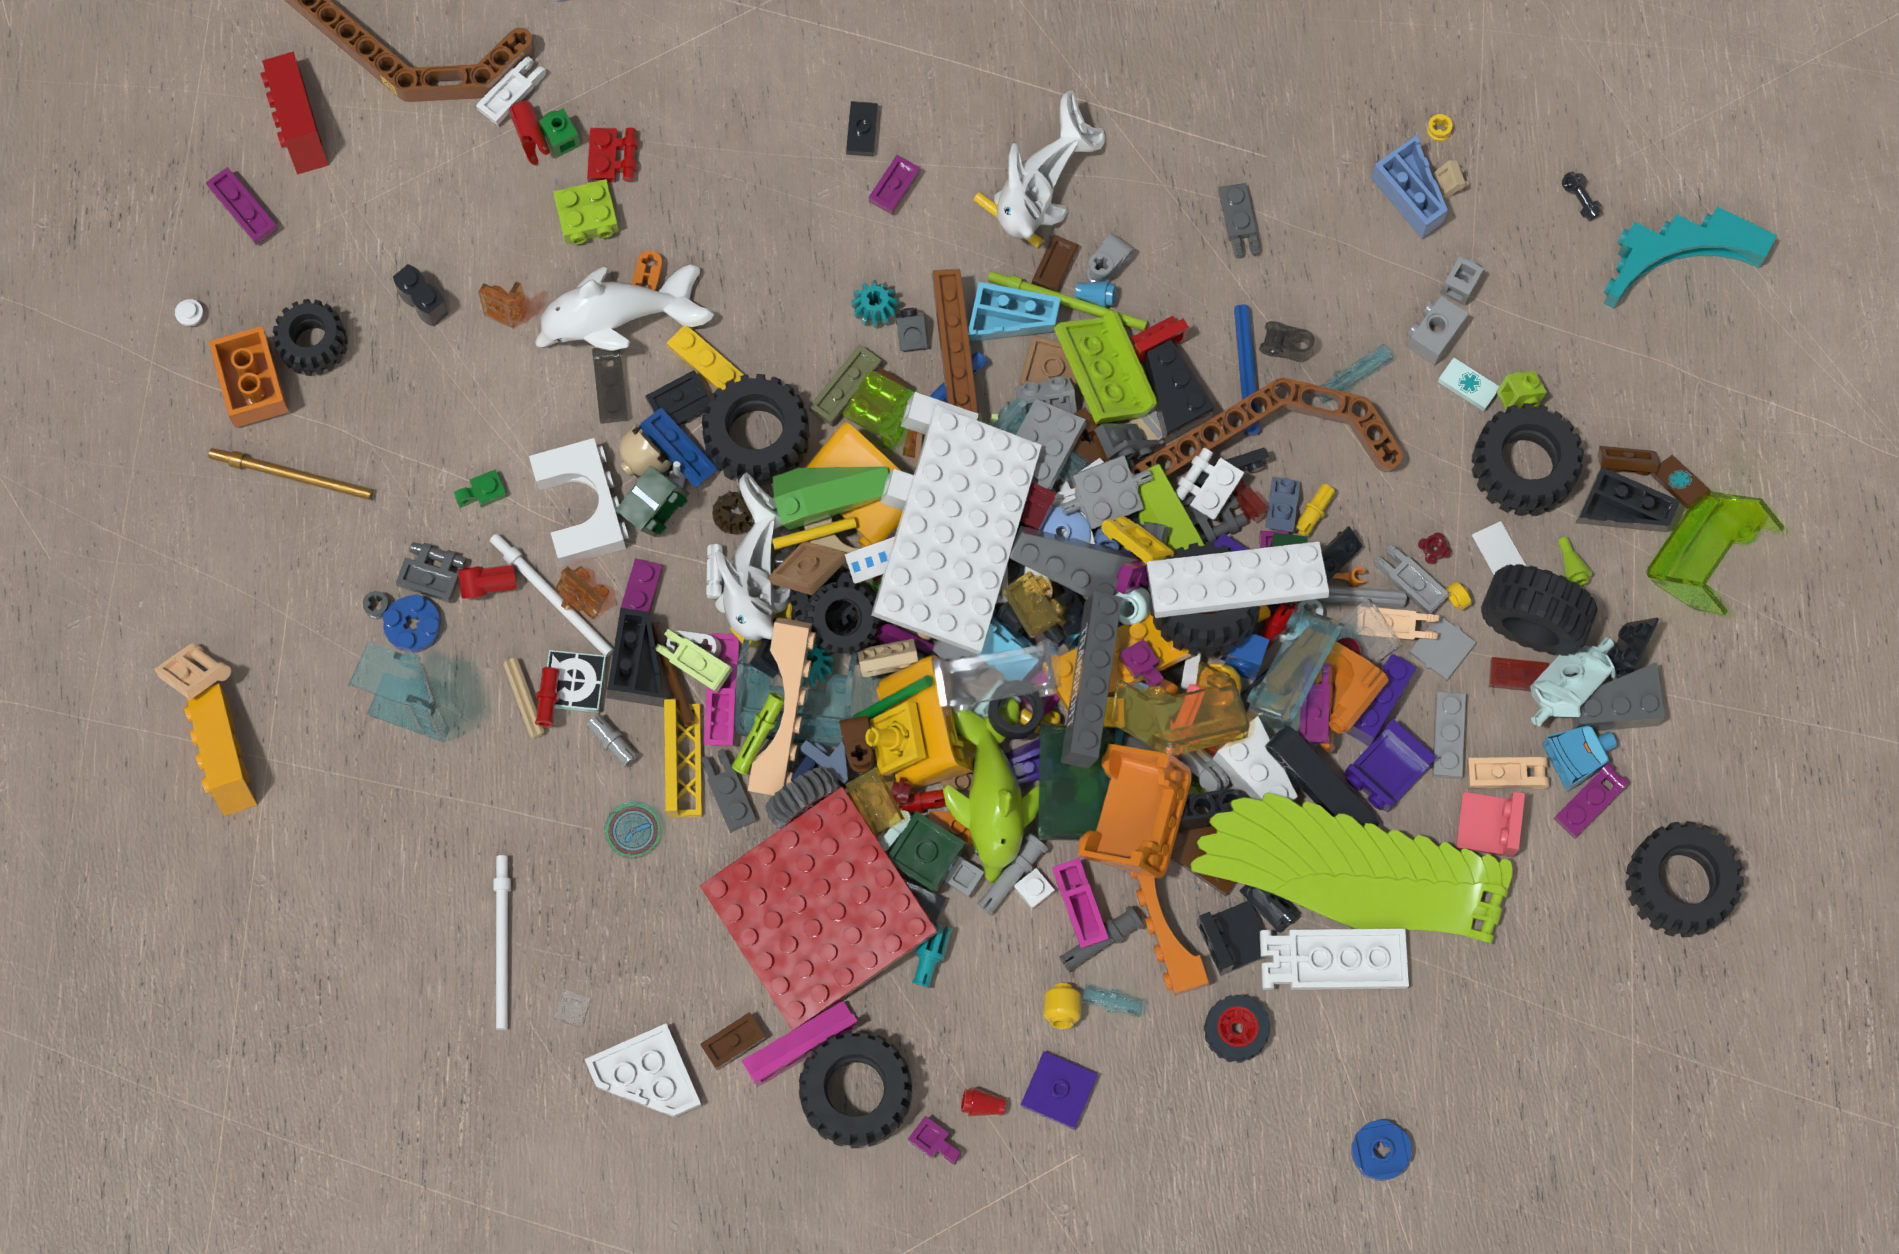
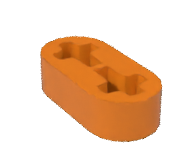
M647 250L639 255L632 284L643 286L646 280L648 281L649 289L658 291L663 263L661 256L657 252ZM650 260H654L655 265H652L650 273H647L646 264Z

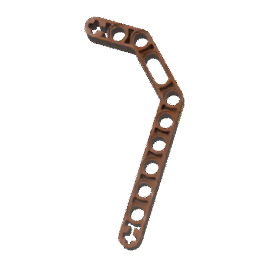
M285 0L292 8L405 102L483 98L511 68H515L525 57L529 56L532 58L535 52L531 33L527 29L519 27L508 33L478 64L410 68L331 0ZM309 2H316L311 6H306ZM328 18H335L331 22H325ZM348 34H354L351 38H344ZM368 50H374L371 54H364ZM500 61H508L505 65H498ZM388 66H392V67H393V68H392L391 70H389V71H383V69H384L385 67H388ZM482 79H489L486 83H478ZM434 81H462L458 85L429 86ZM405 83H413L409 87H402Z
M1278 378L1136 464L1130 471L1133 475H1136L1135 473L1138 474L1156 465L1157 459L1165 458L1170 462V469L1163 471L1168 478L1191 464L1193 458L1199 456L1203 448L1210 451L1216 449L1281 408L1349 424L1375 467L1382 472L1393 471L1401 463L1403 453L1368 398L1289 378ZM1282 386L1286 388L1288 397L1284 399L1277 397L1274 392L1275 387ZM1312 393L1332 398L1337 402L1338 409L1327 410L1307 405L1302 400V394ZM1251 402H1262L1265 411L1262 413L1254 412L1251 408ZM1352 406H1362L1365 410V415L1363 417L1355 416L1352 412ZM1230 415L1238 416L1241 420V426H1230L1227 417ZM1207 429L1214 430L1217 433L1218 440L1214 442L1207 441L1204 438L1203 432ZM1367 429H1376L1380 434V439L1377 441L1369 439ZM1385 442L1386 445L1383 448L1381 447L1378 451L1375 449ZM1182 444L1191 445L1194 449V454L1192 456L1183 455L1180 452V446ZM1385 454H1392L1394 457L1391 461L1385 462L1383 460Z

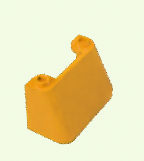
M844 422L833 433L806 467L887 466L889 473L893 469L901 471L848 422ZM880 500L839 514L844 519L855 518L857 526L855 529L860 538L858 543L864 548L884 541L898 528L903 511L881 504Z
M935 655L922 658L918 662H914L910 666L904 667L881 679L879 686L876 688L879 700H882L926 675L931 676L933 679L932 686L884 711L887 712L906 702H916L926 758L894 772L897 782L900 781V777H905V781L911 782L910 790L974 772L971 757H963L961 748H964V744L957 738L947 688L951 686L950 682L945 679L953 676L950 662Z

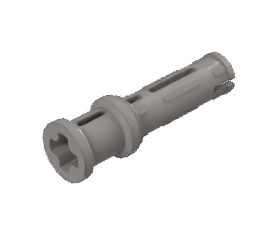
M1028 833L1025 836L1026 841L1020 847L1016 859L1006 867L983 898L977 903L983 910L986 909L988 914L992 915L994 913V910L1023 873L1031 872L1033 869L1032 865L1041 853H1046L1048 850L1033 835Z

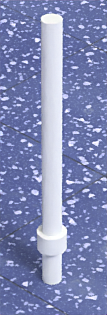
M498 533L491 537L490 542L504 555L503 559L508 564H513L604 656L608 657L614 651L522 558L523 554L515 546L511 547Z
M499 855L496 856V878L493 879V891L496 892V1030H507L508 892L511 891V879L508 878V856Z

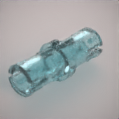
M1087 984L1082 1003L1107 1009L1109 1013L1116 1011L1139 1018L1143 999L1120 994L1115 989L1108 991Z

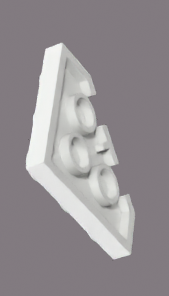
M663 1024L585 1059L598 1089L674 1118L702 1106L667 1024Z

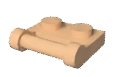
M196 643L189 644L155 668L160 679L189 700L199 695L217 680L225 681L231 674V669L228 665L215 661L204 653L203 648ZM192 662H198L208 670L204 672Z

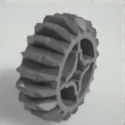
M826 767L814 768L812 771H807L805 774L791 780L787 785L782 786L765 806L772 824H775L777 829H782L838 790L840 785L834 773H831Z

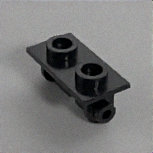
M1350 526L1343 532L1339 531L1336 534L1337 536L1326 546V549L1321 551L1327 582L1363 547Z
M1245 885L1239 890L1278 933L1300 915L1287 899L1249 885Z

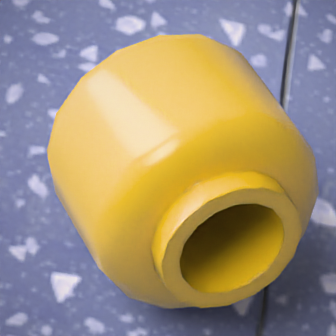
M1058 983L1055 987L1048 989L1044 994V1019L1054 1028H1071L1081 1018V994L1067 983Z

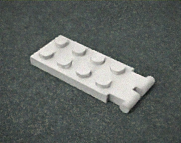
M1405 929L1289 930L1288 936H1272L1271 930L1260 931L1261 957H1272V962L1261 963L1263 990H1273L1274 984H1290L1291 990L1407 989L1409 987Z

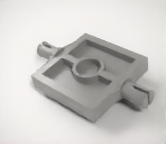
M1122 455L1071 475L1070 477L1075 488V499L1062 503L1060 505L1061 509H1064L1062 512L1064 515L1080 509L1086 517L1089 528L1094 529L1101 526L1104 520H1116L1117 517L1126 516L1144 509L1138 494V485L1152 481V476H1147L1151 472L1147 469L1133 475L1129 470L1125 456Z

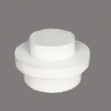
M183 300L175 309L176 319L184 326H195L203 317V308L196 300Z

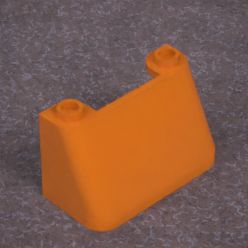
M1108 744L1107 751L1102 757V767L1107 776L1111 777L1097 830H1089L1081 836L1078 844V855L1084 859L1145 876L1162 878L1168 868L1190 788L1191 770L1187 765L1168 753Z

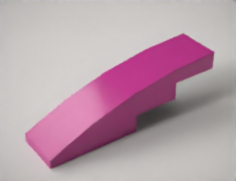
M711 633V636L716 637L721 643V653L718 659L733 670L718 692L707 687L704 745L733 746L740 641L734 634Z

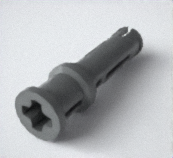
M1131 906L1126 907V912L1114 920L1108 919L1105 921L1104 927L1109 939L1084 948H1080L1078 944L1065 954L1059 956L1060 961L1063 965L1065 964L1068 972L1111 943H1121L1124 936L1137 928L1140 930L1144 927Z

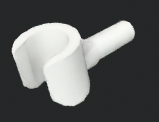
M675 461L673 463V471L669 472V477L683 488L685 476L680 472V462Z

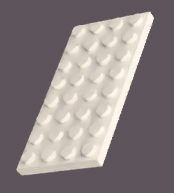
M936 406L934 408L871 616L976 654L982 652L1042 446L1041 444L943 407Z

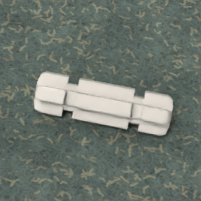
M710 544L707 547L709 559H707L708 585L706 586V594L709 599H718L722 594V585H720L722 584V575L717 566L715 552L718 550L723 554V548L720 544Z

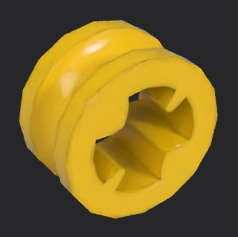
M1437 114L1430 118L1427 128L1429 137L1435 141L1447 140L1451 135L1453 127L1451 119L1444 114ZM1435 125H1445L1444 131L1441 129L1435 130Z

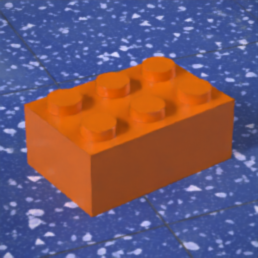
M263 326L208 341L228 416L235 428L289 413L271 344Z

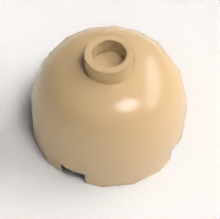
M635 423L625 433L619 444V454L623 460L620 464L621 467L631 477L634 474L642 477L650 465L662 472H666L673 463L670 460H665L667 456L647 435L643 436L639 432L641 429L640 425Z

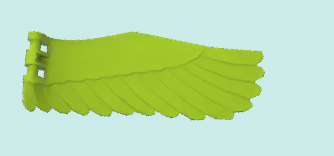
M1269 792L1263 795L1262 800L1240 798L1231 801L1232 812L1217 813L1210 818L1209 823L1217 829L1216 834L1202 836L1196 842L1199 849L1205 851L1206 854L1195 858L1190 864L1192 872L1261 889L1354 929H1405L1444 932L1468 937L1487 944H1492L1494 936L1492 931L1494 925H1498L1503 909L1500 907L1503 898H1507L1513 872L1511 861L1506 858L1501 859L1499 863L1488 853L1480 857L1466 848L1459 852L1447 842H1441L1438 847L1428 837L1417 834L1414 840L1398 830H1391L1387 833L1376 825L1365 823L1363 827L1354 818L1346 814H1338L1332 817L1320 805L1305 801L1301 807L1286 797ZM1483 892L1492 894L1489 903L1480 902ZM1473 919L1483 922L1481 931L1471 929Z

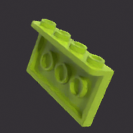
M1116 310L1108 311L1101 318L1059 322L1055 326L1056 335L1096 424L1145 417L1156 406L1155 394L1151 389L1144 369L1138 360L1134 347Z

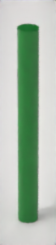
M926 675L852 715L851 718L868 715L869 719L932 686L933 679L931 676Z

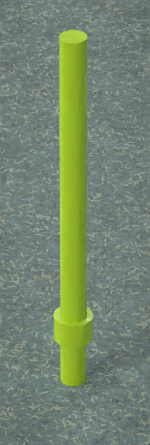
M990 271L987 279L989 282L1004 287L1060 297V305L1100 318L1112 310L1025 282L1023 278L1015 275L1009 277ZM1117 311L1123 325L1141 331L1145 330L1146 320Z

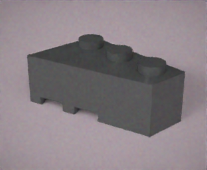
M1657 662L1599 686L1580 706L1581 716L1571 717L1573 729L1588 725L1594 731L1659 726L1665 718Z

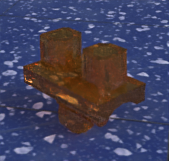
M567 566L562 570V577L556 585V588L560 590L559 594L564 598L561 607L567 611L574 606L579 612L582 610L591 619H594L599 615L602 605L607 600L610 593L603 584H598L594 588L587 584L590 575L582 566L574 570Z

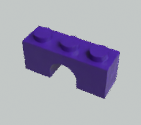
M1391 653L1382 668L1389 681L1351 729L1345 733L1370 746L1417 667Z

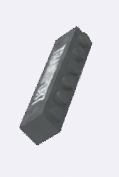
M1094 590L1084 603L1061 763L1089 769L1099 758L1122 597Z

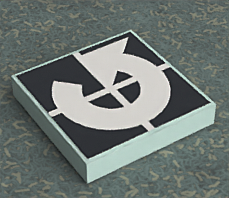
M549 650L547 667H554L560 670L557 687L559 701L555 703V709L599 713L606 656Z

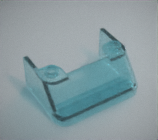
M1301 609L1299 613L1293 611L1286 625L1290 630L1259 689L1254 686L1246 702L1250 703L1247 716L1252 719L1259 716L1262 724L1277 732L1284 725L1292 728L1293 722L1334 644L1341 637L1344 628L1343 623L1305 609Z
M745 639L737 665L734 726L740 735L747 737L755 723L754 717L756 713L761 712L769 693L775 692L785 698V692L782 686L770 685V676L748 664L749 640ZM852 652L848 675L837 674L830 677L827 681L826 691L807 689L804 706L799 705L798 716L802 717L800 733H795L793 743L803 744L807 740L812 745L816 742L821 746L838 747L843 741L839 720L851 718L857 652ZM784 705L775 720L777 722L775 728L770 730L766 737L767 740H773L780 727Z
M367 642L349 683L350 686L375 694L367 715L444 742L450 730L437 690L424 664L420 662L421 657L408 651L401 654Z

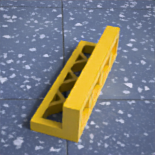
M664 699L665 811L668 818L702 817L700 704H689L691 711L694 712L695 724L685 729L678 723L679 709L676 699ZM694 728H695V737H693V736L690 734V732H691ZM678 729L683 732L679 737H678ZM686 736L695 743V749L687 757L678 750V744ZM678 756L683 760L679 765ZM694 756L695 765L690 761ZM686 764L695 771V777L687 785L679 778V771ZM679 784L684 788L680 793ZM694 784L696 793L690 789ZM686 792H689L696 799V809L679 810V800Z

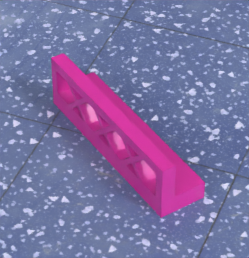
M841 1001L743 1059L742 1063L756 1087H759L803 1061L807 1056H811L813 1049L819 1043L821 1045L827 1041V1037L834 1034L837 1037L843 1035V1031L857 1029L858 1021L854 1014L850 1013L844 1001Z

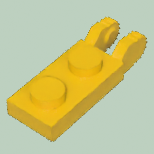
M1120 516L1115 521L1112 519L1102 521L1101 528L1103 533L1107 535V538L1110 540L1116 539L1126 550L1133 552L1142 559L1146 565L1149 561L1163 560L1168 555L1173 557V550L1140 525L1127 519V517Z

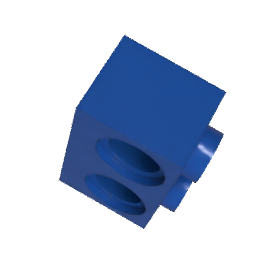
M1251 634L1250 637H1245L1244 643L1238 648L1232 645L1230 652L1222 654L1220 660L1225 661L1226 665L1234 667L1241 677L1255 681L1269 639Z

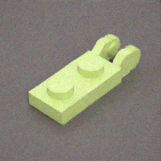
M667 629L664 635L672 642L678 643L679 647L674 654L668 648L657 644L655 650L670 659L669 662L713 691L718 692L733 669L687 638L683 639Z

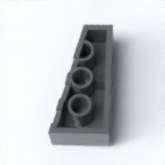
M1020 526L1015 535L1009 556L1022 565L1087 598L1090 597L1094 590L1111 595L1119 593V591L1115 590L1119 569L1124 563L1138 560L1131 551L1117 550L1109 546L1087 543L1079 539L1057 536L1053 533Z

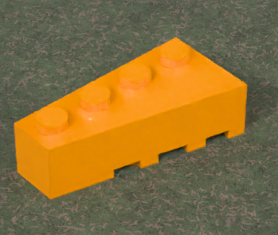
M220 684L209 686L191 700L187 698L188 705L184 706V710L189 723L193 722L194 729L190 730V735L194 746H198L200 753L195 755L200 770L204 769L206 776L201 778L203 788L206 794H212L222 814L226 816L255 807L257 802L247 785L251 781L241 758L243 756L241 746L236 734H232L236 732L227 697Z

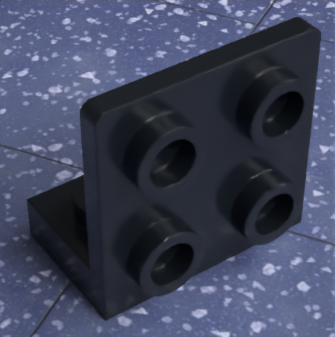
M1250 901L1243 902L1215 915H1211L1209 911L1198 917L1196 924L1220 976L1264 958L1261 957L1260 931L1263 928Z

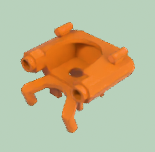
M1308 628L1266 680L1268 683L1266 688L1275 696L1285 695L1288 690L1292 692V694L1271 705L1268 713L1275 722H1280L1283 714L1295 707H1301L1302 684H1304L1306 663H1313L1314 684H1322L1324 663H1330L1332 666L1331 686L1334 691L1332 692V708L1328 723L1331 728L1330 744H1320L1326 753H1333L1335 749L1333 731L1339 734L1348 732L1389 680L1386 674L1369 660L1330 637Z

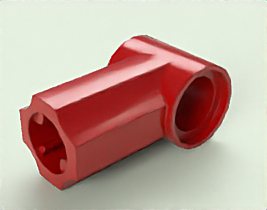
M513 564L488 568L477 566L457 570L462 599L481 597L490 592L516 589Z

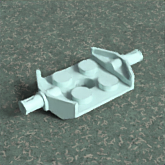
M1605 637L1597 647L1585 645L1583 649L1573 655H1559L1530 686L1532 697L1540 707L1539 711L1531 717L1534 725L1540 727L1549 716L1580 717V706L1610 674L1613 679L1616 677L1614 666L1609 656L1606 655L1614 647V642L1610 638L1608 640ZM1574 673H1578V675H1576V676H1574V677H1567V676H1565V675H1571V674H1574Z

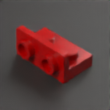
M1171 316L1130 337V342L1134 347L1140 364L1145 362L1148 351L1171 339L1175 346L1187 340L1189 326L1184 318L1177 321L1174 316Z

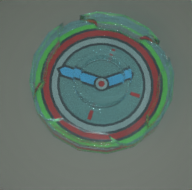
M630 801L613 808L605 821L604 833L606 842L613 852L620 857L637 859L643 858L654 851L660 843L662 827L660 818L653 808L641 802Z

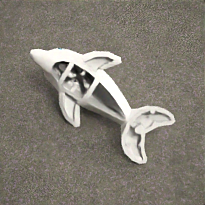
M1073 90L1064 93L1060 100L1061 137L1041 148L1023 162H1021L1018 144L1013 143L1011 145L1009 153V178L1003 189L994 195V202L997 205V218L1002 228L1012 238L1028 239L1033 236L1034 231L1039 225H1053L1063 221L1068 213L1067 206L1051 203L1062 171L1074 152H1093L1101 149L1105 143L1104 130L1102 128H1093L1084 122Z
M687 265L677 270L668 278L659 292L630 283L603 282L609 269L601 267L590 273L575 289L562 294L547 307L541 316V332L538 334L535 343L537 347H548L557 342L585 340L597 348L613 351L627 348L630 344L629 340L613 329L636 318L665 312L682 326L695 327L710 321L714 313L712 310L703 308L690 300L692 286L700 274V268L695 265Z
M745 473L739 480V487L755 523L743 538L730 563L720 550L715 552L717 566L725 582L724 592L716 600L715 605L719 612L725 613L727 621L736 633L747 640L758 641L763 638L772 639L774 615L785 610L791 602L792 592L791 589L784 587L773 588V584L769 579L771 574L770 557L773 532L776 528L782 526L775 500L757 485L751 475Z

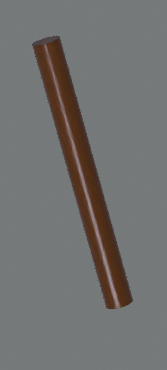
M651 623L655 645L659 644L667 648V642L660 623ZM659 653L684 726H692L695 724V719L676 667L669 662L670 659Z

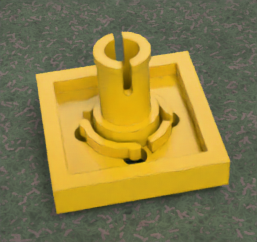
M906 702L869 720L871 729L867 730L865 737L867 744L874 746L879 775H890L926 758L916 702Z

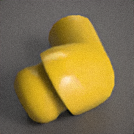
M1024 708L1018 716V721L1025 725L1031 719L1032 713ZM1049 711L1048 714L1043 716L1041 723L1034 733L1042 734L1055 731L1060 725V715L1055 711Z

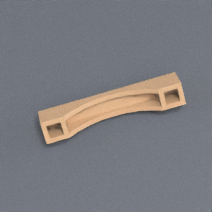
M777 618L774 622L770 651L778 664L783 678L785 692L784 713L774 739L752 763L748 791L774 795L782 786L787 785L793 776V772H789L790 761L795 762L798 745L793 744L795 733H800L802 717L798 716L799 705L804 706L807 689L802 688L804 677H809L811 661L807 660L808 649L813 650L816 633L811 632L812 623Z

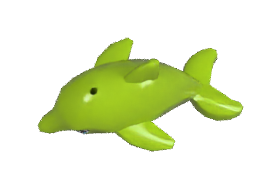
M954 697L950 702L955 729L958 734L977 745L969 798L947 784L943 788L945 803L955 820L970 831L975 852L984 866L985 877L988 882L993 883L999 878L1003 868L1016 859L1021 847L1023 829L1034 820L1042 805L1044 787L1038 784L1024 796H1021L1019 783L1013 768L999 746L1005 737L993 729L989 723L988 716L983 718L965 706L961 699ZM1012 697L1005 701L999 708V712L1004 721L1016 726L1019 716V704Z

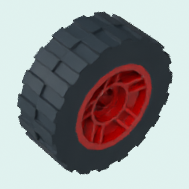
M1230 995L1226 996L1223 1000L1217 1001L1210 1009L1204 1025L1205 1040L1208 1042L1210 1050L1214 1051L1220 1059L1224 1058L1228 1062L1237 1061V1063L1247 1059L1249 1061L1255 1055H1258L1266 1045L1270 1034V1021L1267 1019V1012L1261 1008L1262 1005L1253 1001V998L1242 997V995L1232 997ZM1237 1023L1241 1024L1242 1032L1239 1034L1234 1033L1231 1028Z

